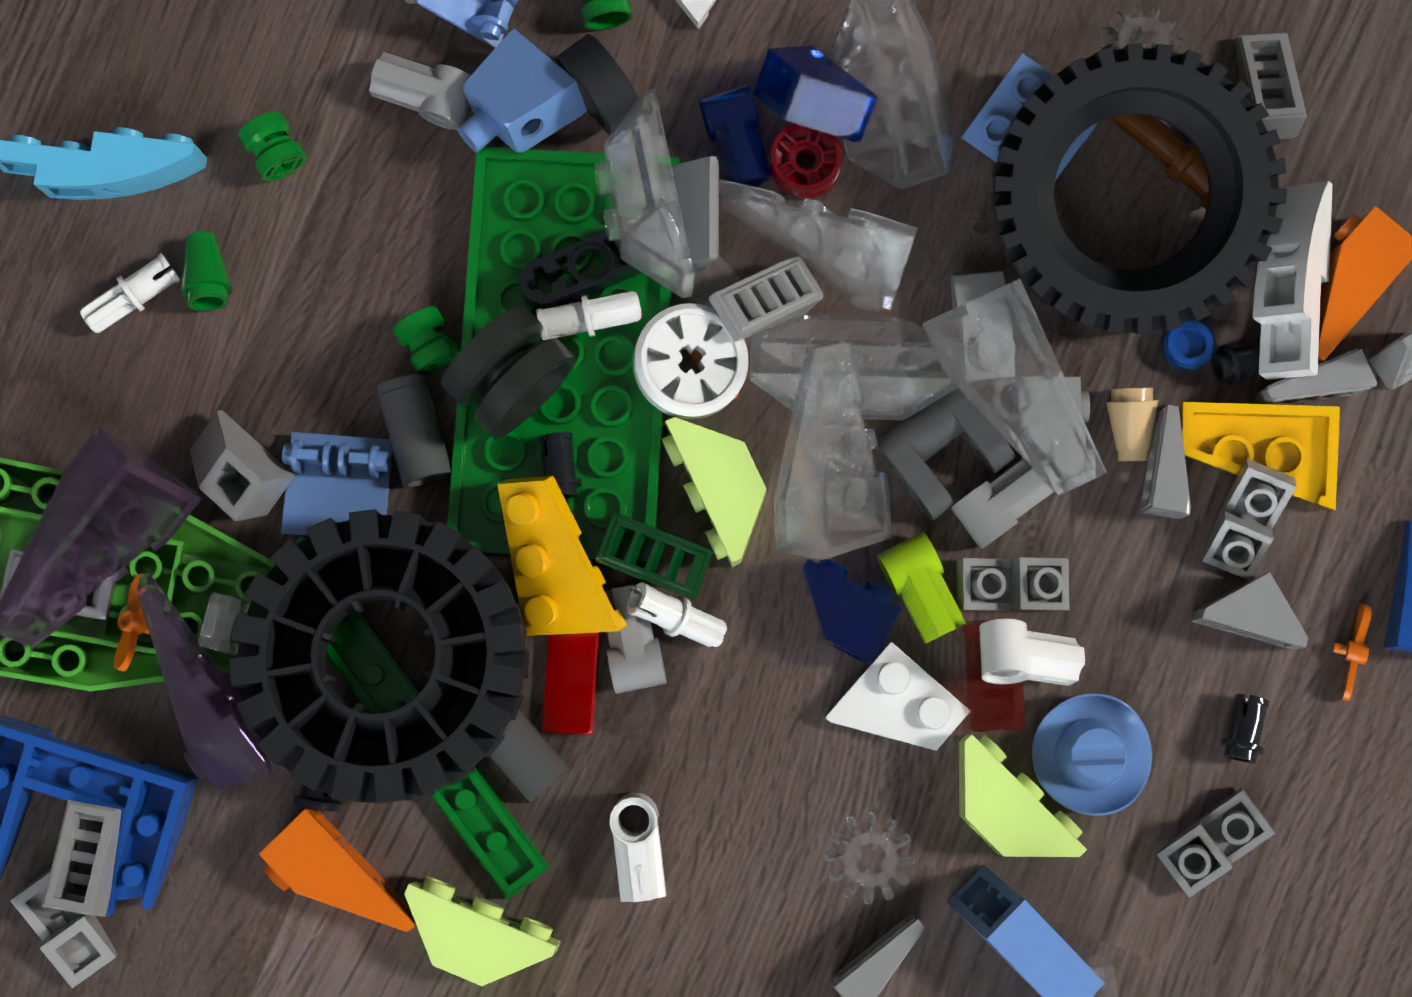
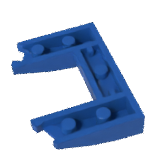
M5 715L0 716V880L23 824L33 792L37 791L66 801L72 800L121 809L122 819L119 828L111 895L106 916L115 913V901L143 897V910L154 907L181 836L199 776L152 761L140 764L51 736L53 730Z

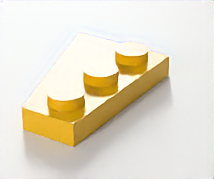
M1179 402L1184 454L1186 457L1237 476L1246 459H1250L1294 477L1297 487L1292 496L1330 510H1336L1340 407Z
M554 476L507 479L497 484L519 605L527 631L525 636L616 632L627 626L620 609H613L602 587L606 581L598 565L592 567L579 540L581 530Z

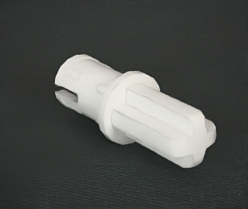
M160 253L157 255V258L124 279L121 275L117 277L118 284L83 306L80 310L81 316L92 331L101 333L135 309H138L140 312L145 309L144 303L175 282L178 283L181 279L173 268L157 279L153 278L154 275L170 266L168 260Z
M633 291L588 300L587 295L581 296L582 301L546 309H536L537 319L543 325L541 336L543 340L588 332L591 337L595 336L594 330L637 322L642 316L638 295Z
M643 582L636 585L637 590L633 589L627 601V612L629 614L659 625L663 628L664 633L671 637L681 634L708 647H718L722 644L727 631L726 623L692 607L689 599L683 596L677 598L668 596Z

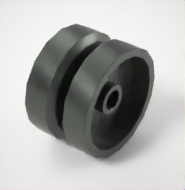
M523 304L513 306L501 313L479 331L453 359L441 381L443 388L461 406L478 403L474 419L494 439L504 437L531 417L562 385L576 363L575 356L557 338L540 341L543 325Z

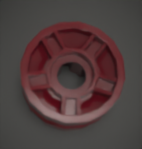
M798 121L786 126L776 136L771 148V176L776 187L785 195L788 194L799 198V201L814 200L824 196L835 185L840 173L842 162L841 146L836 135L826 126L814 121ZM800 153L802 157L810 159L815 156V164L808 169L801 168L797 165V154Z

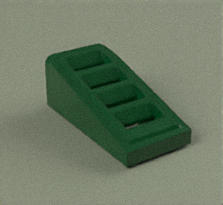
M614 512L595 562L605 568L696 601L714 551ZM625 531L633 533L634 536L626 558L623 561L615 556ZM647 538L655 542L645 568H641L635 564L644 540ZM666 545L675 550L666 574L662 576L655 572ZM687 553L695 557L685 584L675 581L683 557Z

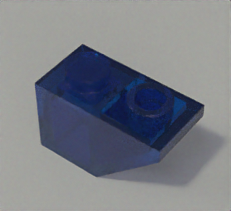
M812 45L768 49L753 92L754 96L784 120L852 142L862 140L878 95Z
M821 556L818 563L808 558L803 567L802 575L823 642L868 666L872 665L901 610V607L892 603L895 594L871 581H867L864 588L846 579L849 572L848 569L826 557Z

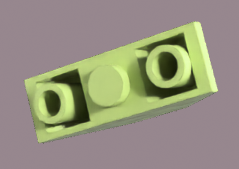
M677 417L665 421L670 435L661 440L673 466L675 467L682 463L685 466L691 482L684 484L683 487L695 513L704 509L713 526L712 529L705 532L717 560L727 556L731 567H734L742 562L766 496L765 484L745 442Z
M972 734L965 735L959 741L960 817L998 855L1003 857H1081L1087 850L1077 840L1083 833L1081 829L1060 810L1053 816L1039 802L1045 795L1043 791L1022 772L1015 778L1001 764L1007 756L990 738L983 735L977 740Z
M426 876L424 883L414 881L408 884L404 893L432 965L480 986L489 984L552 957L557 952L561 941L550 937L553 931L551 927L527 917L523 918L521 924L502 917L503 907L480 897H475L471 904L453 896L456 889L454 886L433 877Z

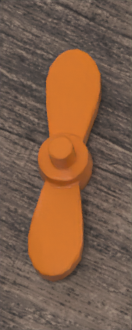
M139 574L132 581L128 595V607L119 615L117 625L123 630L115 653L114 668L122 672L127 670L132 661L138 635L142 633L149 635L154 628L153 625L147 623V618L144 616L154 589V580L145 574Z
M1363 603L1359 605L1357 610L1353 640H1348L1347 645L1334 642L1332 648L1333 653L1344 655V660L1348 661L1342 690V700L1351 702L1358 664L1365 665L1369 655V644L1364 643L1371 621L1372 607Z

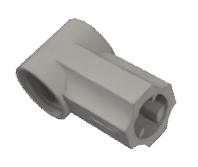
M383 52L382 56L376 60L372 70L369 92L372 97L417 111L422 118L435 125L457 131V128L464 123L470 106L463 91V86L471 75L452 66L439 64L434 69Z
M1034 451L1011 466L1004 474L990 484L988 481L981 484L950 509L982 550L1019 523L1017 519L1059 489L1061 485L1048 463Z
M636 585L605 591L613 609H620L627 624L620 631L607 632L610 647L607 648V657L616 694L667 684L659 639L654 638L651 622L627 612L628 597L633 589L637 590Z

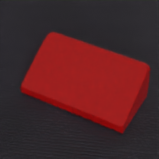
M601 632L548 635L541 732L594 735Z

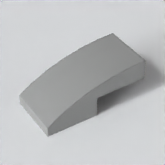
M50 868L13 894L10 901L43 941L40 950L73 989L116 958L117 952L96 916L42 906L51 871ZM72 883L71 894L81 895Z

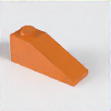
M1376 206L1361 218L1352 213L1333 234V237L1339 243L1330 252L1329 282H1321L1318 365L1331 354L1412 260V236Z
M304 809L259 853L267 863L264 867V872L275 885L284 891L290 887L295 893L405 932H409L417 927L408 903L319 810Z

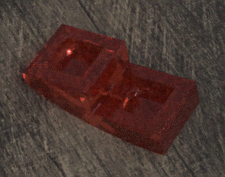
M990 620L965 621L966 624L963 625L964 651L972 732L1025 729L1023 681L1014 684H993L982 680L979 626Z

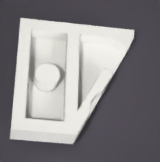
M890 642L825 718L833 724L937 751L970 713V710L893 642Z

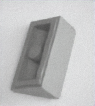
M712 156L676 164L667 170V266L671 268L702 270L718 258L719 160H717V157Z

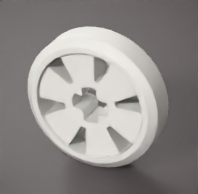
M695 303L679 304L659 312L646 324L634 349L633 370L642 394L658 410L681 419H700L721 411L739 393L748 371V351L744 339L737 342L733 341L714 308ZM686 349L689 354L694 350L698 351L703 357L698 364L701 372L695 374L692 368L687 373L683 372L678 366L683 359L680 351Z

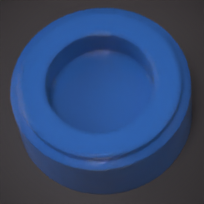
M1190 320L1182 323L1180 328L1166 331L1161 340V352L1165 361L1172 368L1182 372H1192L1203 367L1212 358L1211 354L1216 349V339L1213 331L1200 320Z

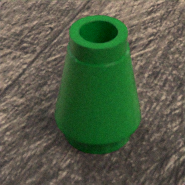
M210 232L189 234L185 239L186 247L181 296L186 299L188 308L195 311L205 312L222 309L228 305V296L232 293L233 289L219 245L217 244V237Z

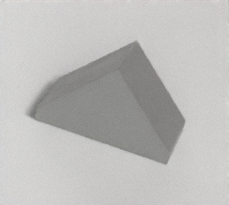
M1270 572L1256 576L1195 610L1191 622L1289 650L1306 648L1308 642L1306 632Z

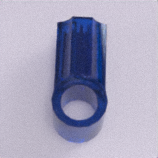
M746 83L699 97L700 110L711 142L715 141L731 192L747 191L760 187L763 183L772 180L771 167L758 131L760 127L758 112L749 85Z

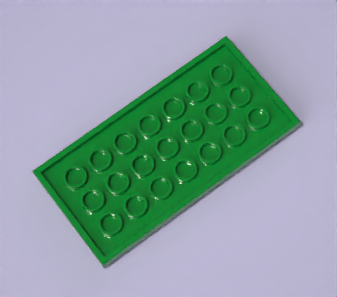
M483 147L480 151L476 152L461 350L487 324L513 306L523 304L537 318L536 309L529 306L523 299L519 284L521 271L529 262L635 220L646 221L655 226L662 240L661 258L651 270L587 295L588 300L630 291L636 292L642 312L641 319L633 323L594 330L595 336L591 337L588 332L557 338L575 356L576 363L554 394L519 427L504 437L494 439L474 419L478 403L461 406L457 402L447 526L462 534L473 546L476 545L483 554L510 556L497 484L507 479L544 476L539 437L549 433L568 432L573 434L572 446L576 478L581 479L582 485L577 488L578 496L567 499L566 502L581 530L579 540L589 561H596L614 512L656 528L664 413L654 407L639 389L633 370V355L637 340L646 324L659 312L671 307L673 268L667 266L666 263L667 170L673 165L680 164L679 158L531 149L525 152H515L511 148ZM638 236L630 237V248L616 254L615 244L607 245L614 257V267L619 268L622 266L620 255L629 251H636L639 257L647 255V245L651 241L642 243ZM595 253L583 255L576 264L577 271L587 278L598 277L606 268L605 260ZM567 263L560 265L563 276L547 280L544 274L537 275L535 277L536 285L530 290L540 289L543 296L552 293L551 284L564 277L566 278L567 287L574 286L575 284L569 276ZM579 298L566 304L580 302L582 300L581 298ZM625 531L615 556L616 558L625 560L634 536L633 533ZM645 538L636 563H647L655 541Z

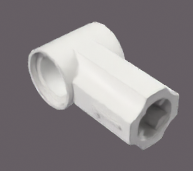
M995 619L984 622L979 626L982 680L993 684H1014L1025 680L1066 686L1079 681V674L1085 665L1084 647H1080L1077 644L1076 638L1027 631V624L1016 619Z
M632 792L624 795L616 802L610 814V827L613 833L621 902L649 901L666 897L667 895L658 825L659 812L654 801L643 793ZM630 805H638L644 808L649 816L648 826L639 832H631L625 829L620 821L621 810Z

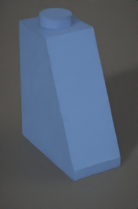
M985 865L947 901L1041 997H1094L1097 991L1105 984L1023 897Z

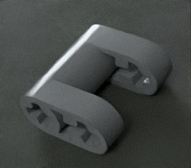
M958 382L950 384L873 443L881 460L915 504L931 521H934L950 509L954 503L947 490L925 462L960 436L979 462L992 474L997 473L1015 459L1014 452L1006 439L968 391Z

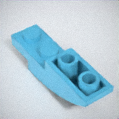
M123 127L113 128L112 133L94 131L91 148L85 144L73 141H60L59 147L41 145V141L24 135H10L9 141L0 140V169L4 173L35 176L33 185L48 197L56 199L93 200L131 196L159 189L183 180L205 169L207 164V157L189 137L165 133L162 135V140L145 138L141 132Z

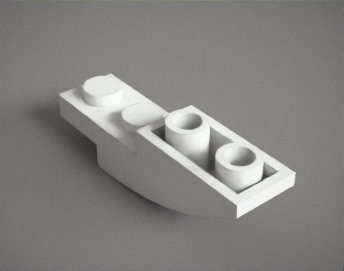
M1330 181L1284 187L1287 188L1286 204L1278 205L1276 211V218L1283 219L1279 234H1270L1266 245L1272 247V250L1266 261H1258L1253 319L1261 324L1259 375L1266 380L1318 375L1321 282H1329L1333 185Z

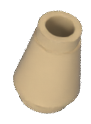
M1153 388L1111 389V402H1106L1116 451H1118V461L1149 460V450H1151L1159 401L1153 400Z

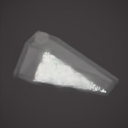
M719 179L720 207L791 258L795 256L802 257L813 274L841 294L852 297L850 302L853 305L873 312H879L881 307L891 310L918 229L917 227L850 208L848 217L836 216L830 210L824 208L822 202L805 198L804 202L799 201L794 206L784 204V197L774 191Z

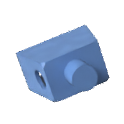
M514 28L464 83L463 91L474 115L459 126L457 131L464 142L475 152L480 151L496 136L515 152H525L582 116L587 111L577 81Z

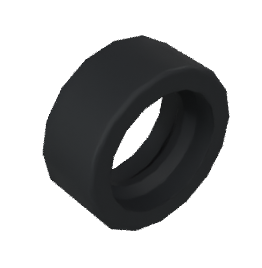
M586 34L557 56L556 62L558 66L577 81L588 113L608 135L613 137L643 115L644 108L632 84L614 58L594 36Z

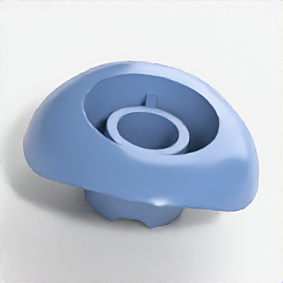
M1083 694L1060 703L1045 716L1038 726L1033 739L1032 762L1038 781L1047 794L1056 802L1080 814L1102 816L1125 809L1139 797L1150 775L1152 746L1144 723L1128 704L1109 695Z

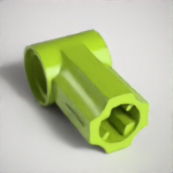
M924 532L876 554L879 566L889 586L896 596H901L924 644L966 624L953 595L950 593L941 575L944 573L936 550Z

